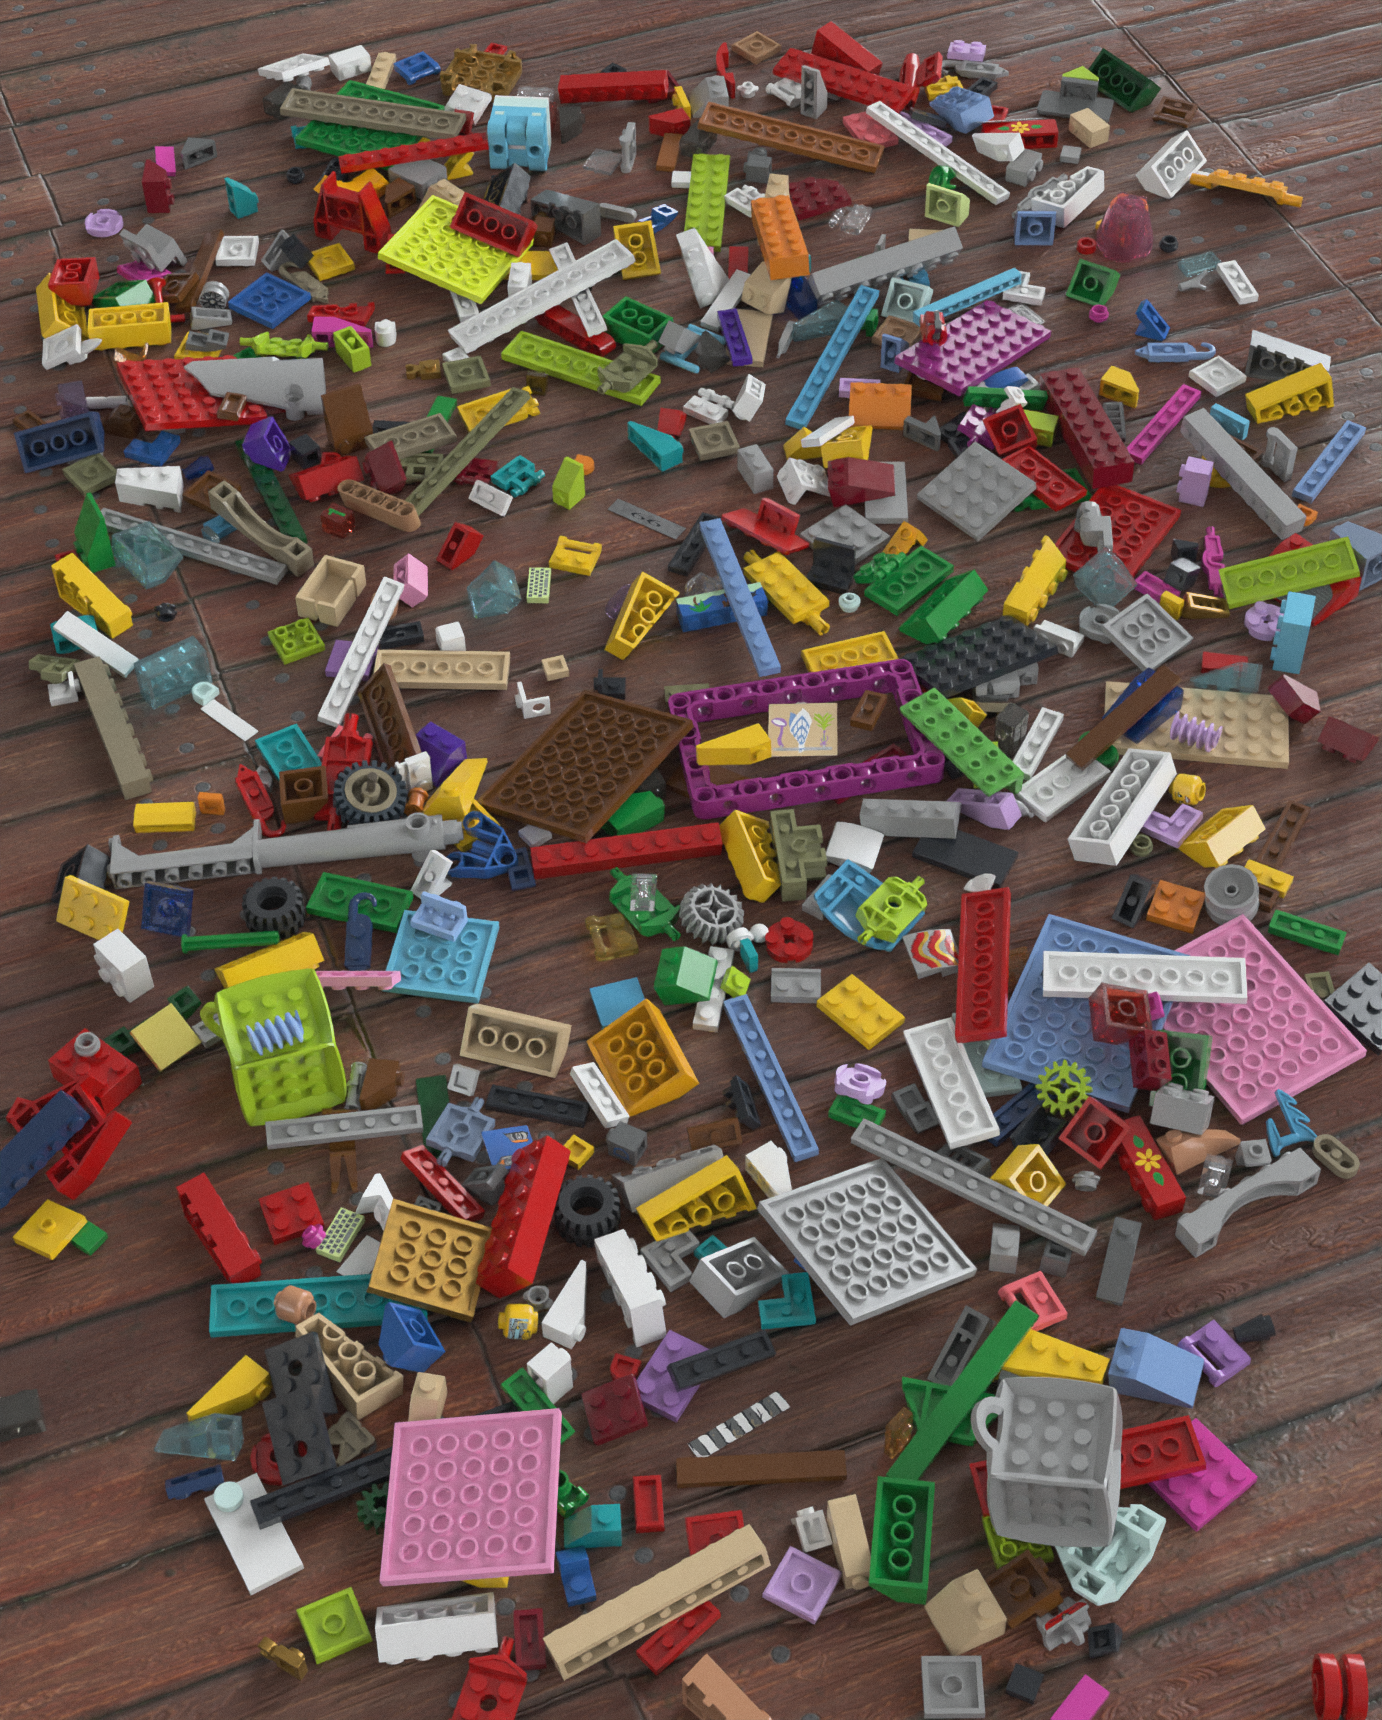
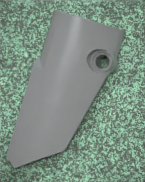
M276 357L207 360L192 361L184 366V370L191 373L211 396L224 398L226 392L243 394L247 396V402L286 409V417L294 421L304 418V411H307V415H324L321 395L326 394L323 358L279 360Z

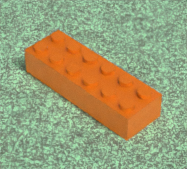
M777 195L772 198L751 200L752 223L770 280L809 275V254L789 195Z

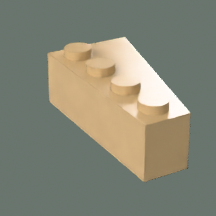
M320 1313L295 1326L296 1338L310 1332L318 1333L332 1391L357 1420L403 1394V1375L397 1370L392 1371L386 1366V1362L378 1356L376 1358L364 1350L362 1344L358 1341L353 1342L345 1336L343 1330Z

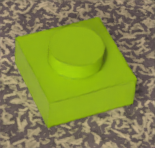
M731 966L726 969L720 989L733 998L746 994L751 979Z

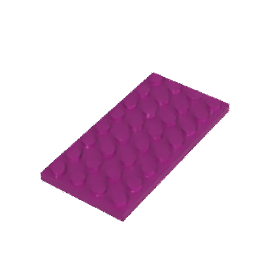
M986 300L946 325L948 336L947 341L942 346H938V343H933V346H931L929 343H923L921 340L896 355L894 363L961 396L966 392L968 386L975 387L1048 340L1051 331L1044 328L1043 325L1036 324L1026 317L1013 313L1010 309L996 305L993 301Z

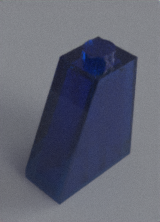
M805 276L792 277L786 301V307L799 322L817 316V299Z

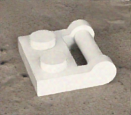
M784 78L775 84L769 83L766 86L768 94L777 96L785 101L789 107L794 108L801 104L800 83Z

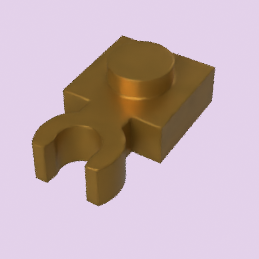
M439 359L419 361V365H405L407 380H413L417 377H421V380L441 378Z
M265 1636L259 1643L258 1648L261 1649L260 1654L263 1657L273 1660L279 1668L297 1679L302 1680L308 1669L302 1652L294 1647L288 1649L281 1644L278 1646L274 1641Z

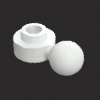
M763 924L753 925L750 931L746 928H738L728 934L726 943L730 949L740 952V940L748 938L750 941L762 943L765 941V935L769 930Z

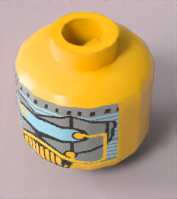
M510 1303L506 1305L504 1312H499L498 1329H503V1334L506 1338L528 1340L531 1338L532 1333H537L538 1312H534L531 1305Z

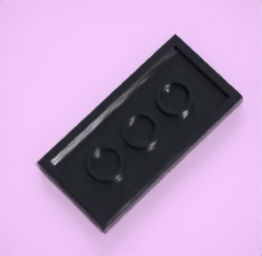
M957 830L956 839L921 837L912 852V858L969 879L985 873L993 874L996 877L992 887L999 889L1016 862L1019 852Z

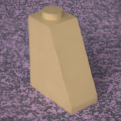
M856 1494L829 1500L827 1502L826 1523L833 1543L831 1545L838 1568L842 1572L841 1577L845 1590L866 1588L869 1585L871 1554Z

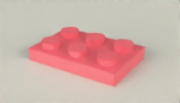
M866 111L843 117V124L853 138L885 146L884 148L898 145L899 138L896 134L866 114Z

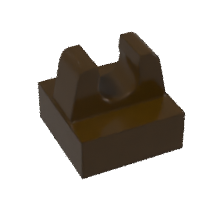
M528 371L526 374V386L530 387L531 394L545 396L548 393V374L542 371Z

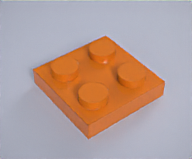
M1160 880L1148 910L1146 921L1193 934L1205 902V894L1201 891Z

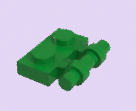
M884 552L878 553L873 556L872 561L861 566L860 571L853 575L856 583H872L875 580L886 579L893 569H898L903 564L906 554L900 552L898 555L885 554Z

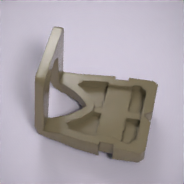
M350 1411L341 1416L339 1422L336 1425L333 1424L328 1430L331 1446H340V1453L336 1461L337 1467L352 1462L361 1456L364 1450H369L376 1443L375 1438L365 1427H361V1423Z

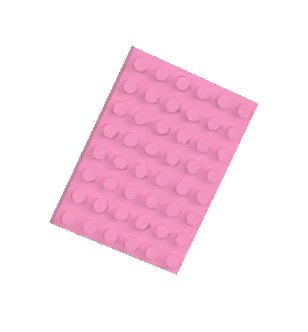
M1244 914L1174 950L1190 956L1245 958L1247 1004L1174 1001L1162 1029L1213 1036L1206 1084L1241 1125L1279 1105L1274 1093L1276 1090L1280 1089L1293 1097L1366 1056L1367 1050Z

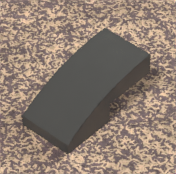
M213 329L209 330L208 335L189 331L185 349L204 352L226 349L229 333Z
M915 1083L892 1093V1100L916 1134L940 1125L929 1101H924Z

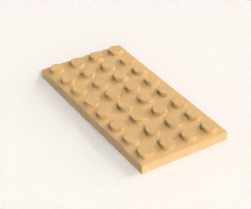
M1106 681L1104 718L1142 684ZM1175 687L1112 745L1116 747L1119 755H1125L1127 750L1131 748L1170 752L1172 759L1288 769V715L1272 695ZM1179 711L1180 719L1185 714H1188V722L1197 717V725L1202 720H1205L1206 728L1211 723H1214V731H1217L1222 726V733L1216 747L1210 752H1206L1205 745L1203 748L1197 749L1196 742L1193 746H1189L1187 740L1184 743H1180L1179 736L1172 740L1170 738V729L1177 712Z

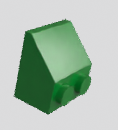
M1079 259L1065 296L1093 306L1105 305L1115 291L1120 274L1116 270Z
M685 946L662 949L653 988L664 1006L710 1001L718 961Z

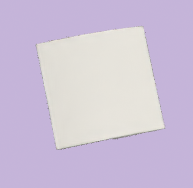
M836 822L826 849L827 861L841 866L849 859L870 874L873 870L884 834L864 826Z

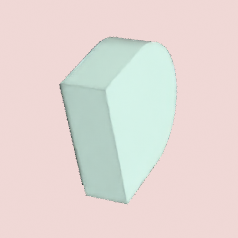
M199 682L192 688L193 699L202 706H205L220 694L219 688L209 682Z

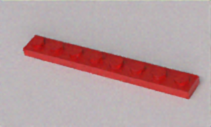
M486 132L456 136L454 138L437 139L429 142H419L411 145H401L393 148H382L381 150L364 151L356 154H346L338 157L342 174L488 150L489 147Z

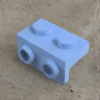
M423 891L421 894L422 904L410 920L411 927L455 942L468 921L466 906L457 901L442 898L437 894Z

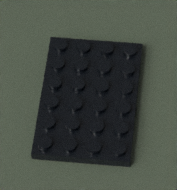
M1005 615L991 623H984L973 630H966L955 637L945 638L937 644L925 646L922 650L907 653L899 659L908 660L912 664L917 681L928 690L936 688L945 698H948L1058 654V647L1016 618Z

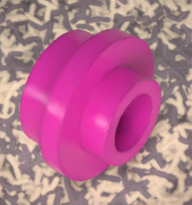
M1094 305L1089 311V317L1094 322L1101 323L1108 319L1109 312L1104 305Z
M316 1224L315 1226L310 1225L302 1234V1245L311 1249L317 1248L326 1236L323 1226Z

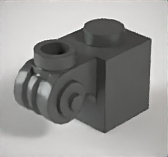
M757 147L753 151H748L747 162H744L743 173H746V181L768 184L769 175L772 173V157H767V150L765 148Z

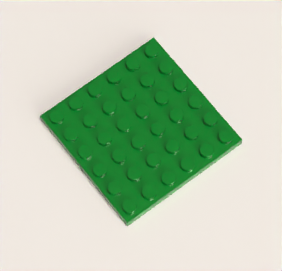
M349 80L336 94L445 111L444 105ZM311 120L295 137V142L297 145L336 156H344L364 151L381 150L382 148L417 144L423 136ZM394 165L385 166V167H379V168H382V169H385V170L388 171V169H389L390 167H393Z

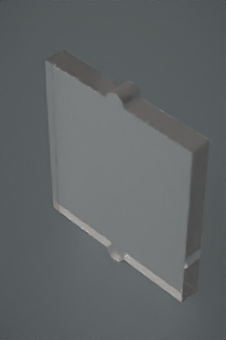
M596 148L583 164V169L610 176L621 163L622 155Z

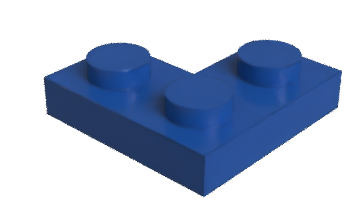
M161 431L153 443L133 439L124 450L125 458L162 467L181 443L179 435Z

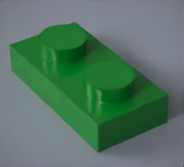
M839 1094L828 1111V1118L858 1128L863 1118L881 1126L886 1115V1110L870 1104H863L855 1098Z

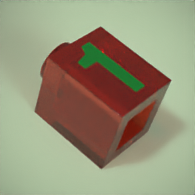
M333 502L320 515L323 531L341 539H344L356 527L354 512Z

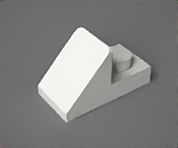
M430 850L410 891H413V894L420 899L423 891L430 894H442L452 885V882L445 877L453 862L438 851Z
M380 1173L374 1175L359 1202L355 1214L374 1212L375 1219L380 1223L384 1231L393 1197Z

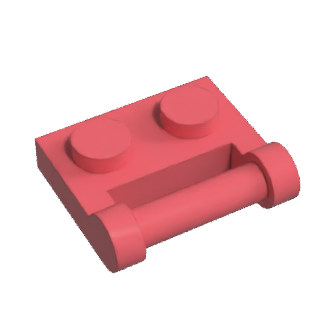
M1041 1271L1007 1284L998 1291L1001 1300L1006 1301L1009 1308L1017 1300L1015 1294H1022L1030 1309L1039 1315L1038 1320L1031 1328L1032 1330L1039 1331L1067 1319V1311Z

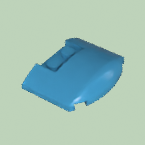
M847 859L819 888L813 897L817 901L821 912L830 923L844 935L858 942L857 937L865 930L855 916L857 909L883 883ZM888 903L891 907H899L896 903ZM922 911L899 934L895 943L871 937L865 946L891 952L903 939L902 936L907 935L920 921L925 912Z

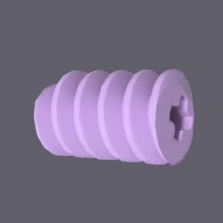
M1178 711L1170 729V738L1172 740L1179 736L1180 743H1184L1187 740L1188 745L1193 746L1196 742L1197 749H1201L1205 745L1206 752H1210L1216 747L1222 733V726L1217 731H1214V723H1211L1206 728L1205 720H1202L1197 725V717L1188 722V714H1185L1180 719Z

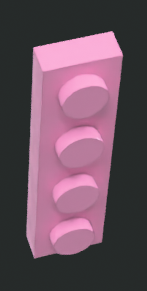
M315 971L322 989L324 986H332L333 990L346 989L347 986H355L356 990H366L370 986H378L379 990H389L401 981L400 971Z

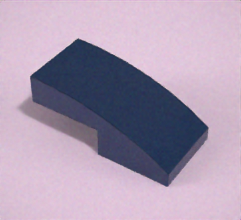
M526 847L514 849L519 860L518 866L507 868L512 891L536 887ZM512 855L503 856L505 865L512 863L514 859Z

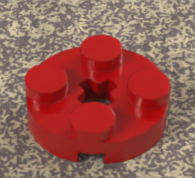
M784 917L780 922L773 924L765 935L768 955L780 963H788V961L796 960V963L801 962L811 954L813 949V931L805 924L794 921L791 917ZM792 939L794 943L789 942L786 944L785 940Z

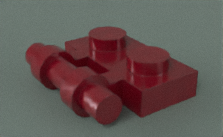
M473 458L451 482H456L457 485H474L476 480H480L490 485L491 475L499 468L498 461Z

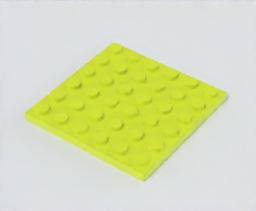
M432 195L378 252V259L482 304L510 272L511 263H518L533 246L534 239H532L531 244L522 255L516 257L450 228L458 206Z

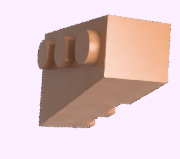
M707 1653L682 1678L683 1704L701 1720H772L765 1711L760 1710Z

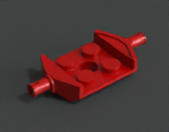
M504 1636L496 1655L470 1658L469 1670L452 1719L449 1718V1720L515 1719L528 1679L527 1673L510 1660L509 1656L515 1642L514 1639L509 1637V1640H507L508 1637ZM493 1699L497 1702V1706L492 1711H484L480 1707L484 1700Z

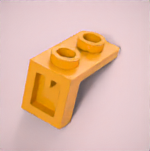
M903 521L882 552L896 555L900 552L907 554L912 545L918 543L924 546L928 539L919 529Z

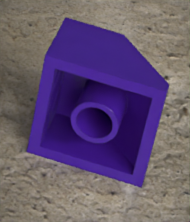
M271 416L251 424L242 444L245 454L249 455L252 462L280 472L284 471L291 456L290 446L274 418Z
M431 721L416 734L421 752L426 751L430 757L432 785L438 787L467 759L465 741Z

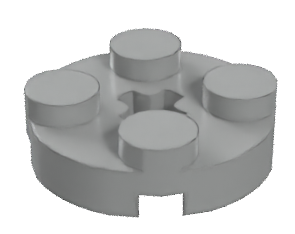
M1097 604V607L1091 609L1090 606L1084 608L1079 617L1080 634L1105 644L1111 643L1112 641L1100 630L1103 625L1100 622L1104 621L1106 623L1120 612L1115 607L1106 604Z

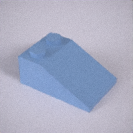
M1121 1328L1108 1373L1109 1386L1114 1387L1118 1394L1193 1409L1204 1359L1149 1333Z

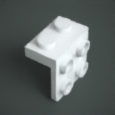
M789 458L783 468L779 470L777 478L788 503L796 505L806 490L830 496L828 478L822 466L809 464L801 459Z

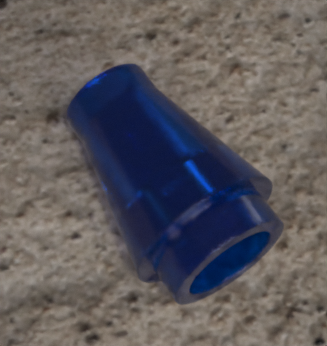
M206 455L204 457L200 456L182 471L187 481L201 477L207 471L212 472L215 469L211 460Z

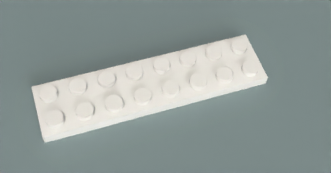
M1044 951L1043 997L1133 1000L1134 998L1157 991L1161 1001L1247 1004L1245 958Z

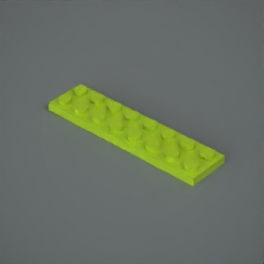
M693 154L684 232L695 228L707 247H713V252H721L726 206L724 195L727 194L730 155Z
M520 331L501 353L502 360L535 371H542L550 376L595 391L603 384L599 380L597 368L600 366L604 369L612 362V360L524 331ZM649 373L632 390L626 393L615 389H608L604 394L642 406L661 383L660 376Z

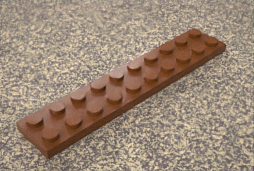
M709 101L698 122V129L706 132H713L871 173L876 172L885 147Z

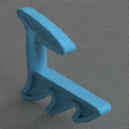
M1280 1089L1274 1093L1292 1134L1280 1137L1273 1119L1269 1118L1266 1121L1268 1141L1274 1157L1280 1154V1150L1283 1147L1302 1141L1314 1143L1317 1137L1309 1127L1299 1122L1308 1123L1310 1119L1293 1107L1297 1104V1101Z

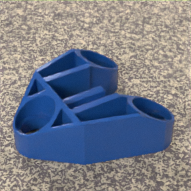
M472 811L464 817L463 827L467 834L481 839V841L476 840V842H473L471 853L452 852L446 856L451 861H460L457 867L449 869L447 873L449 876L489 879L507 873V868L518 866V856L501 826L478 811ZM479 820L476 826L468 828L470 821ZM505 855H512L514 857L512 863L508 865L502 864L501 859Z

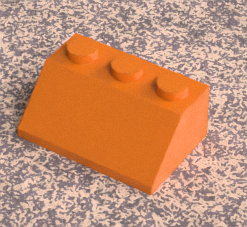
M850 382L849 416H854L855 421L850 427L872 425L873 429L903 430L904 420L910 416L912 385Z

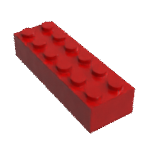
M548 1135L533 1141L521 1149H517L512 1155L510 1172L505 1178L506 1185L503 1194L498 1200V1211L491 1223V1234L485 1243L483 1260L477 1269L478 1276L475 1283L500 1299L533 1284L571 1153V1150Z

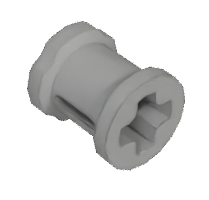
M307 75L298 77L295 89L311 91V78Z

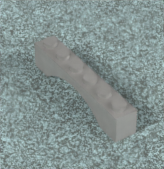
M1301 1148L1293 1152H1286L1277 1162L1272 1165L1263 1166L1252 1177L1246 1176L1232 1189L1226 1188L1214 1200H1207L1194 1212L1183 1214L1177 1221L1175 1236L1196 1258L1216 1246L1218 1235L1224 1223L1240 1207L1256 1199L1268 1196H1298L1317 1184L1321 1169Z

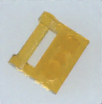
M621 912L601 917L593 915L585 919V926L590 930L596 949L594 954L597 961H607L639 953L631 924ZM599 929H606L611 948L604 946Z

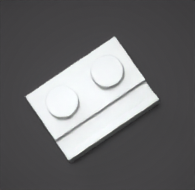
M426 751L406 758L403 763L395 762L396 774H401L402 781H405L407 794L409 789L414 787L422 788L425 791L433 789L430 757Z

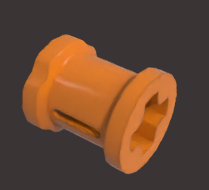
M411 788L408 791L409 800L404 809V813L407 816L413 813H422L423 805L429 797L424 789Z

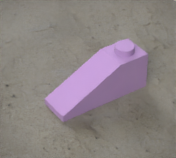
M958 788L946 801L961 802V813L990 828L1009 830L1022 816L1013 793L996 792L988 797L981 790Z

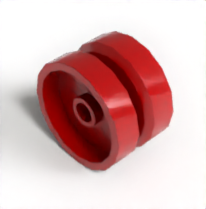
M1315 1654L1312 1662L1311 1684L1313 1705L1317 1719L1338 1720L1340 1715H1342L1344 1720H1366L1368 1712V1680L1361 1654H1342L1339 1662L1333 1654Z

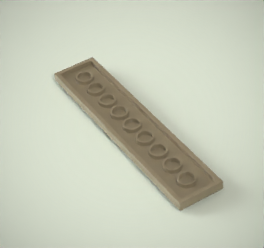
M295 88L291 89L280 107V114L289 117L439 139L458 136L466 121L465 113Z

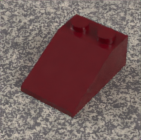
M851 457L828 461V491L833 506L839 507L845 504L850 505L896 496L894 464Z

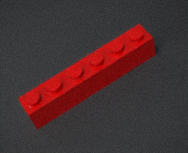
M666 70L560 75L558 93L561 104L667 98L669 82Z

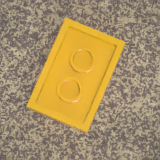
M70 875L64 879L56 921L97 940H101L116 929L123 933L129 901Z
M853 974L817 1000V1007L868 1050L886 1038L905 1021V1017Z

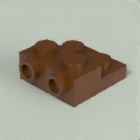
M1028 1549L984 1579L1012 1629L1034 1613H1037L1041 1618L1064 1602L1060 1595L1064 1589L1055 1576L1049 1579L1046 1573L1050 1570L1040 1556L1035 1559Z

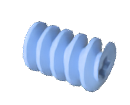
M295 1010L294 1018L289 1012L285 1013L284 1021L280 1016H275L274 1025L269 1019H265L264 1028L259 1022H256L254 1024V1031L246 1025L252 1049L256 1050L260 1056L263 1055V1047H266L270 1053L273 1052V1044L275 1043L280 1049H283L284 1040L292 1046L293 1037H296L300 1043L303 1042L304 1031L297 1010Z

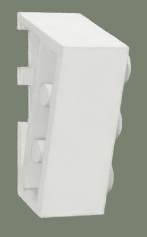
M180 466L117 469L115 484L120 502L144 506L146 503L156 505L157 509L168 507L173 508L175 512L181 513L184 484Z

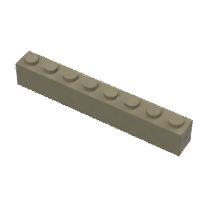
M100 656L74 663L77 678L125 800L151 793L150 783L154 782L150 769L145 770L147 762L144 754H139L141 748L138 739L132 738V736H135L132 724L126 723V721H129L126 709L120 708V706H123L120 694L114 693V691H117L114 679L108 678L111 676L108 664H103Z

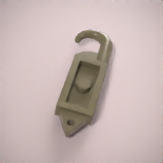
M286 262L279 267V274L285 280L310 292V301L313 303L315 301L329 303L327 296L329 295L328 288L306 271H298L291 274L286 271L289 267L299 268L295 263Z

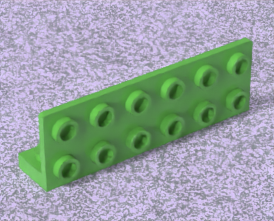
M936 688L900 707V712L986 796L989 797L1003 788L1010 790L1014 795L1022 790L1024 772Z

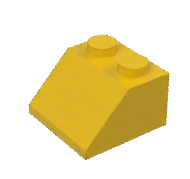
M1039 1144L1018 1145L990 1178L1047 1207L1066 1185Z

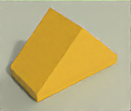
M803 427L783 445L787 460L789 458L803 460L822 457L821 446L802 447L801 440L812 433L810 430Z

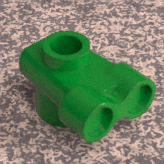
M559 1470L557 1511L566 1519L578 1507L583 1506L588 1501L590 1495L581 1486L575 1487L569 1482L566 1472Z

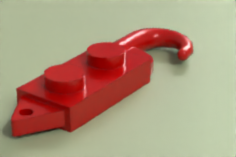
M240 764L235 784L252 819L260 820L263 836L267 838L281 836L286 830L285 820H281V827L278 830L272 831L268 829L265 821L269 820L274 814V806L257 771L253 772Z

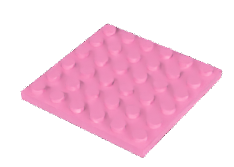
M560 1409L395 1423L380 1583L382 1586L554 1573L562 1420Z

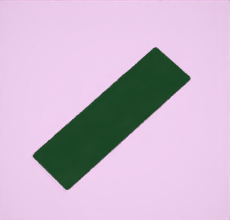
M446 1075L416 1079L418 1103L421 1108L423 1124V1145L436 1159L439 1158L442 1151L427 1146L426 1138L449 1103Z

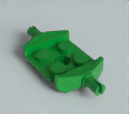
M618 867L613 868L610 871V875L616 879L617 884L610 891L609 901L641 935L650 937L659 933H666L673 941L678 940L681 934L673 926L679 919L680 905L674 907L650 882L651 875L649 873L626 876ZM642 907H645V908H648V909H650V910H649V911H646V910H639V909L642 908Z

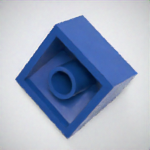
M391 1302L385 1305L379 1346L384 1353L383 1358L385 1362L391 1367L425 1372L446 1352L421 1309Z

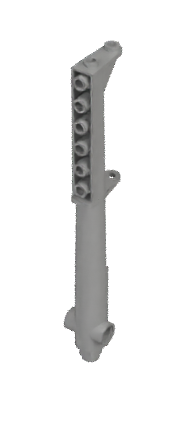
M413 813L406 819L347 825L346 829L262 839L260 820L254 819L253 828L230 844L139 856L121 846L120 836L114 835L113 838H109V850L112 853L111 864L107 866V874L109 878H112L115 889L252 873L262 874V868L410 853L414 860L425 862L430 850H445L447 844H456L464 840L462 821H443L442 815L427 816L424 813Z

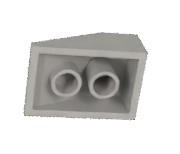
M752 1237L701 1258L689 1282L723 1318H726L745 1309L781 1282V1275L789 1274V1272L755 1237Z

